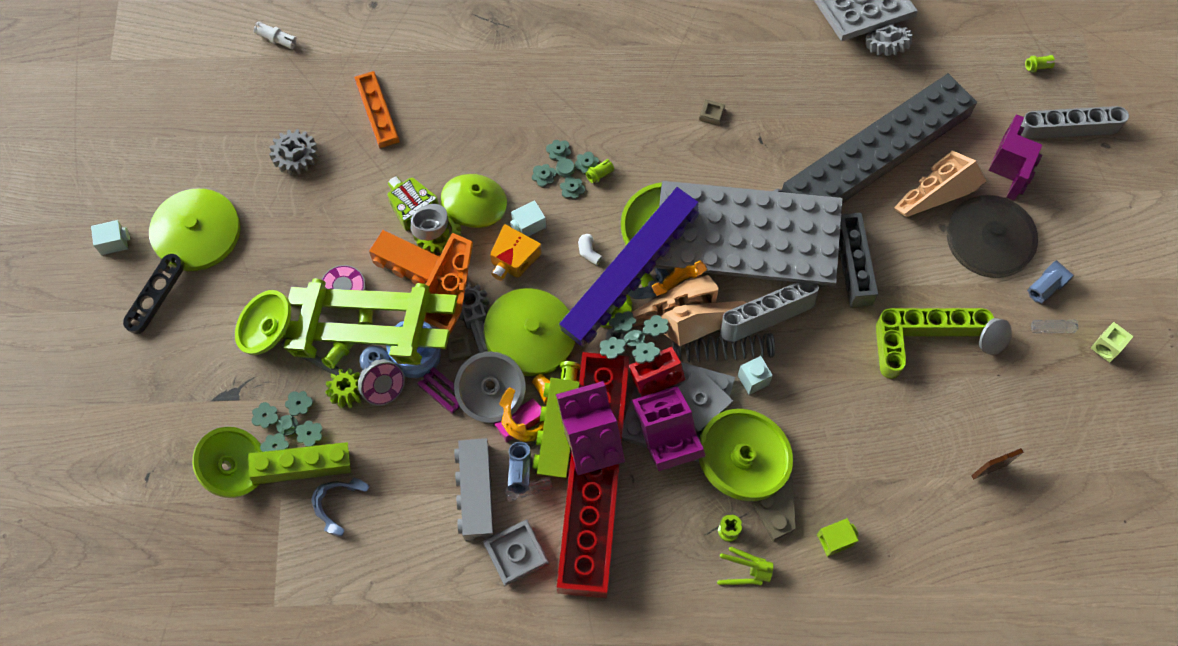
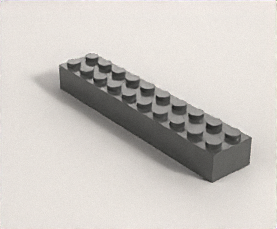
M947 73L784 182L782 192L842 198L843 204L970 117L977 101Z

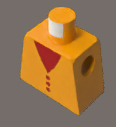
M504 224L490 254L491 263L496 266L491 275L499 281H503L507 273L517 278L520 277L542 254L541 243Z

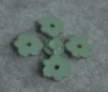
M554 140L552 144L547 145L546 151L549 153L550 159L558 161L556 170L550 168L548 164L537 165L533 168L532 180L537 181L538 186L544 187L547 183L552 184L554 182L557 172L558 175L566 177L565 182L560 184L562 196L564 198L571 197L577 199L579 195L585 192V187L582 185L581 179H574L571 175L574 173L575 168L586 174L589 167L594 168L597 166L599 159L594 157L592 152H585L584 155L579 154L577 156V161L574 164L572 160L566 158V156L571 154L569 143L567 141L560 142L559 140Z
M626 311L623 314L618 312L614 318L610 319L609 324L616 332L624 331L628 333L624 336V340H617L616 337L603 340L600 343V354L612 360L617 358L618 355L624 354V347L627 345L629 348L635 349L632 355L638 364L652 363L655 360L654 357L660 355V349L655 347L653 342L644 343L645 335L652 334L653 337H658L660 334H666L669 331L668 320L662 319L659 315H654L650 320L644 321L642 332L640 330H632V325L636 324V319L633 317L632 312Z
M293 391L288 395L289 400L285 402V406L289 409L290 415L282 416L279 420L276 414L277 408L275 406L270 407L267 402L261 403L258 408L252 410L253 417L251 421L254 426L261 425L262 428L266 429L270 424L277 423L276 427L279 433L266 437V441L260 446L262 452L287 449L289 443L285 441V436L293 435L295 432L298 435L297 441L304 443L306 447L314 446L316 441L322 439L321 424H313L312 421H306L304 425L298 426V421L294 417L300 413L306 414L308 408L313 404L312 398L308 397L305 391L300 393Z

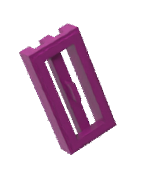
M433 367L430 370L431 372L426 374L424 379L420 380L417 384L453 415L460 407L456 397L434 380L433 377L435 376L455 393L454 384ZM428 382L450 399L454 405L448 404L426 384Z

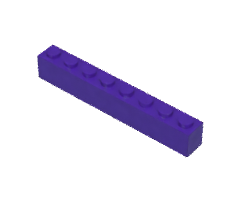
M676 187L559 323L561 331L582 347L586 343H591L596 337V331L601 325L605 326L610 321L611 313L616 307L619 309L623 306L627 299V294L639 287L644 274H649L654 269L656 260L660 256L664 257L667 254L673 240H678L683 235L684 227L689 222L693 223L699 215V202Z

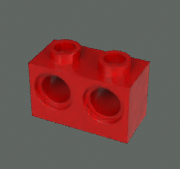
M673 347L660 351V355L654 357L655 360L652 363L638 364L635 362L629 365L633 382L641 397L659 392L685 380L681 361Z

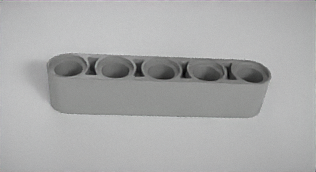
M1120 106L1030 111L1026 113L1021 124L1022 127H1025L1021 136L1027 139L1116 134L1127 122L1129 113Z
M796 282L725 312L721 326L722 338L734 342L812 309L816 303L819 285Z

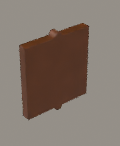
M1020 448L990 460L971 476L974 480L1004 468L1024 452Z

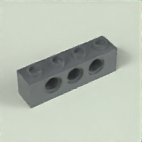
M862 213L841 214L839 253L850 307L873 306L878 296V290Z

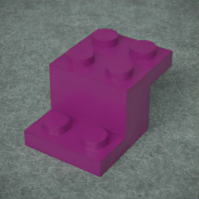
M1017 114L1005 132L988 170L1013 180L1006 198L1013 201L1018 194H1024L1027 185L1031 183L1035 175V166H1038L1043 156L1039 153L1042 144L1021 136L1025 128L1021 126L1024 117Z
M603 381L556 394L565 436L571 448L578 475L625 462L617 420L610 408L606 386Z
M678 386L632 400L634 409L641 421L645 443L658 471L706 457L704 448L696 435L692 411Z

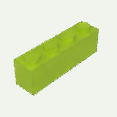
M551 377L550 383H545L543 397H547L546 407H541L540 421H544L543 431L538 430L536 445H541L539 455H534L533 469H537L536 474L566 478L570 446L565 436L556 394L579 388V381Z
M348 442L248 453L249 475L253 485L351 473Z

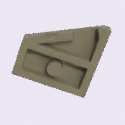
M789 477L784 486L773 496L760 501H751L772 541L795 530L793 479Z

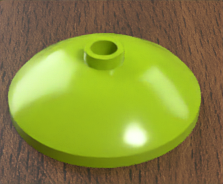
M464 174L454 177L445 184L441 193V205L446 209L448 217L456 223L467 227L481 228L490 226L503 217L507 207V197L502 187L494 180L483 175Z
M268 290L255 296L245 306L235 328V341L241 351L249 355H259L269 351L281 341L288 330L291 320V304L289 299L279 291Z
M220 427L208 432L198 442L193 453L192 464L196 478L206 490L220 497L237 498L250 493L259 484L253 485L251 482L248 453L262 452L260 442L249 432L236 427ZM222 464L228 465L229 470H224Z

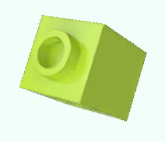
M848 518L821 528L817 533V537L827 557L851 548L859 541L858 531L853 523L850 524Z

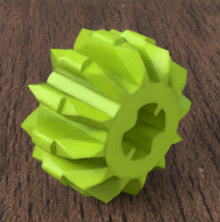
M339 368V375L337 376L331 373L330 377L333 381H326V386L329 389L325 391L327 397H330V402L332 404L338 403L339 408H343L346 403L349 408H352L353 401L360 403L361 399L359 396H362L358 390L360 373L356 372L353 374V370L350 368L346 373Z

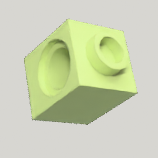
M1113 322L1096 340L1091 349L1110 363L1134 336Z

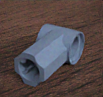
M1056 260L1027 291L1031 299L1035 302L1043 303L1057 289L1063 288L1074 275Z
M516 442L509 448L508 490L515 494H524L530 489L532 458L528 444Z

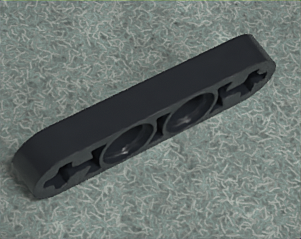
M168 254L162 258L125 315L123 325L129 332L133 334L144 332L182 274L184 262L176 254ZM170 262H175L177 264V267L170 268L168 264ZM165 271L166 273L170 274L171 277L168 278L162 272ZM159 279H165V287L161 290L155 289V282ZM147 298H152L153 306L149 309H143V301ZM140 310L141 312H143L144 314H146V316L144 317L143 315L139 314L137 311ZM137 320L138 322H140V324L138 326H133L131 324V321Z

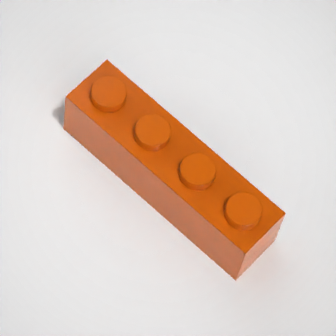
M382 230L369 250L372 262L377 267H386L400 278L407 277L411 279L415 285L417 283L426 284L439 259V256Z

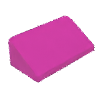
M534 399L529 400L512 414L513 421L518 425L525 424L526 429L531 428L540 422L541 406ZM502 421L494 422L495 427L506 443L514 438L507 433L501 423Z

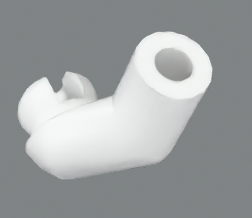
M590 234L582 235L578 241L580 255L593 264L598 265L603 256L593 251V236Z

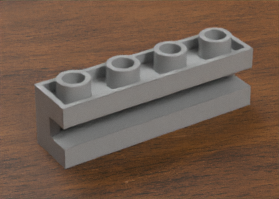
M487 438L459 440V449H454L455 463H459L460 472H455L456 486H460L461 495L456 497L457 510L462 511V519H458V533L463 534L465 541H473L475 537H484L485 540L494 536Z

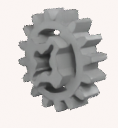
M886 24V27L868 32V35H866L867 49H870L871 53L877 51V55L884 53L885 56L892 55V53L897 55L898 51L905 52V49H909L910 45H912V31L908 30V27L901 28V25L894 27V24Z
M289 129L287 130V135L279 133L280 139L274 138L273 142L275 145L269 147L271 150L269 155L274 166L279 167L281 172L287 169L289 175L292 174L293 170H296L298 174H300V169L302 168L307 171V165H314L313 158H318L316 152L318 148L313 137L308 136L306 131L300 134L299 129H296L295 133H291Z

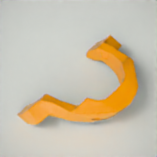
M700 260L694 263V265H689L685 268L674 267V271L662 284L658 282L652 285L654 293L657 296L665 294L676 287L679 282L691 277L696 278L707 270L706 264Z
M509 387L499 403L504 409L501 423L510 436L522 442L535 441L538 430L543 431L544 422L542 421L539 427L534 430H527L526 425L523 423L516 424L511 415V403L515 390Z

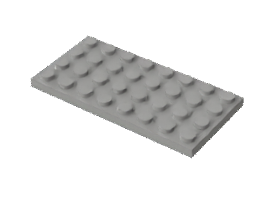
M662 181L659 207L673 190L678 187L699 202V215L693 223L689 222L684 227L683 235L678 240H673L667 254L664 257L660 256L656 260L654 268L674 270V267L685 268L702 260L707 267V270L703 273L829 286L836 285L842 198Z

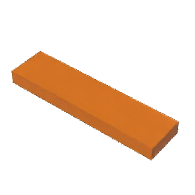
M375 71L355 76L354 78L379 149L399 143V137Z

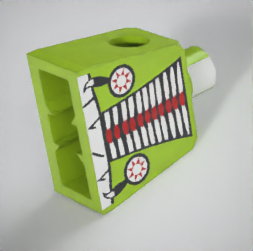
M393 177L388 182V186L392 189L387 194L389 203L405 231L411 228V218L417 209L427 204L439 205L436 195L415 178L411 177L402 182L398 177Z

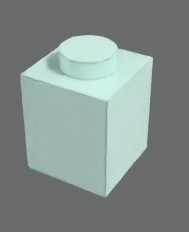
M535 200L511 212V227L528 237L546 228L545 216Z
M118 220L91 226L93 246L101 255L128 249L127 241L130 240L128 229L123 227Z
M759 356L741 365L737 376L748 395L769 386L773 375L763 358Z

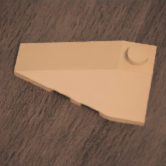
M951 151L931 167L933 172L928 177H922L919 180L920 186L917 189L910 190L894 209L908 217L969 195L978 190L986 182V179L976 160Z
M698 275L696 278L691 277L665 294L634 310L632 313L636 319V324L632 326L644 325L645 320H650L654 315L662 317L664 313L673 310L677 306L716 303L718 286L709 275L703 277Z
M732 301L677 306L673 310L664 313L661 317L668 320L669 331L664 335L679 346L687 344L721 329L724 313L746 304V302Z

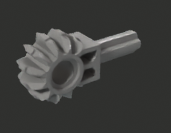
M468 282L459 318L465 321L467 329H472L479 353L489 352L483 333L486 319L485 313L488 311L486 305H489V298L486 297V290H480V285L477 284L472 288L471 283ZM467 300H475V303L472 305L465 304Z

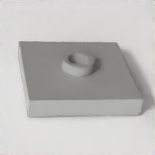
M701 368L678 387L692 411L695 430L698 434L704 430L713 417L724 412L733 404V400Z
M527 519L483 541L505 587L549 565V561Z

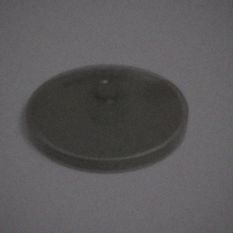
M981 195L966 200L954 211L947 226V241L954 257L971 272L984 277L1004 278L1020 272L1032 260L1038 247V232L1031 216L1017 203L1000 196Z

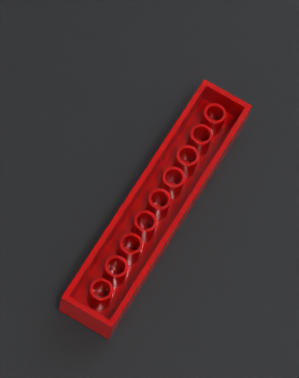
M582 352L579 388L604 382L609 405L617 420L622 443L629 356L618 355L617 358L611 360L607 356H602L598 353ZM571 452L557 594L607 598L619 464L578 475Z

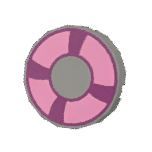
M339 265L329 269L323 275L322 280L326 282L325 287L327 289L366 291L365 279L362 273L355 267Z
M381 359L370 363L371 365L368 368L365 367L360 374L358 390L362 397L370 404L377 406L386 405L394 401L402 392L405 376L402 369L393 361Z

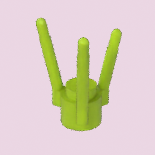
M729 547V551L751 561L723 553L720 554L722 559L749 566L750 576H754V578L718 580V585L755 584L762 586L763 581L770 582L773 573V562H768L764 558L756 557L734 547Z

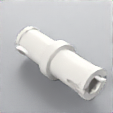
M262 22L256 23L259 28L254 26V34L269 39L273 44L279 43L289 49H294L295 46L292 43L297 44V37L282 32L278 27L273 28Z

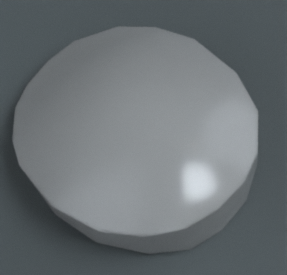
M427 204L417 209L411 218L412 234L416 238L425 241L438 238L445 232L448 224L446 209L438 204Z
M991 319L981 333L979 340L980 349L990 355L1002 352L1012 338L1010 323L1004 319Z

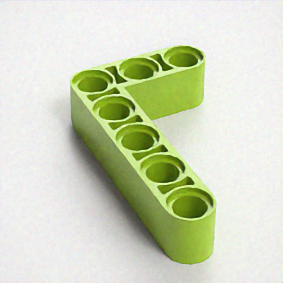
M984 308L885 309L876 323L881 374L888 379H895L905 367L906 356L903 336H981L984 327L994 318L993 314ZM884 320L891 321L893 325L886 324ZM907 320L914 321L916 325H911ZM930 320H935L938 325H934ZM953 320L959 321L961 325L956 324ZM977 320L982 321L984 325L979 324ZM886 341L893 342L895 346L888 345ZM888 362L896 364L897 368L890 367Z

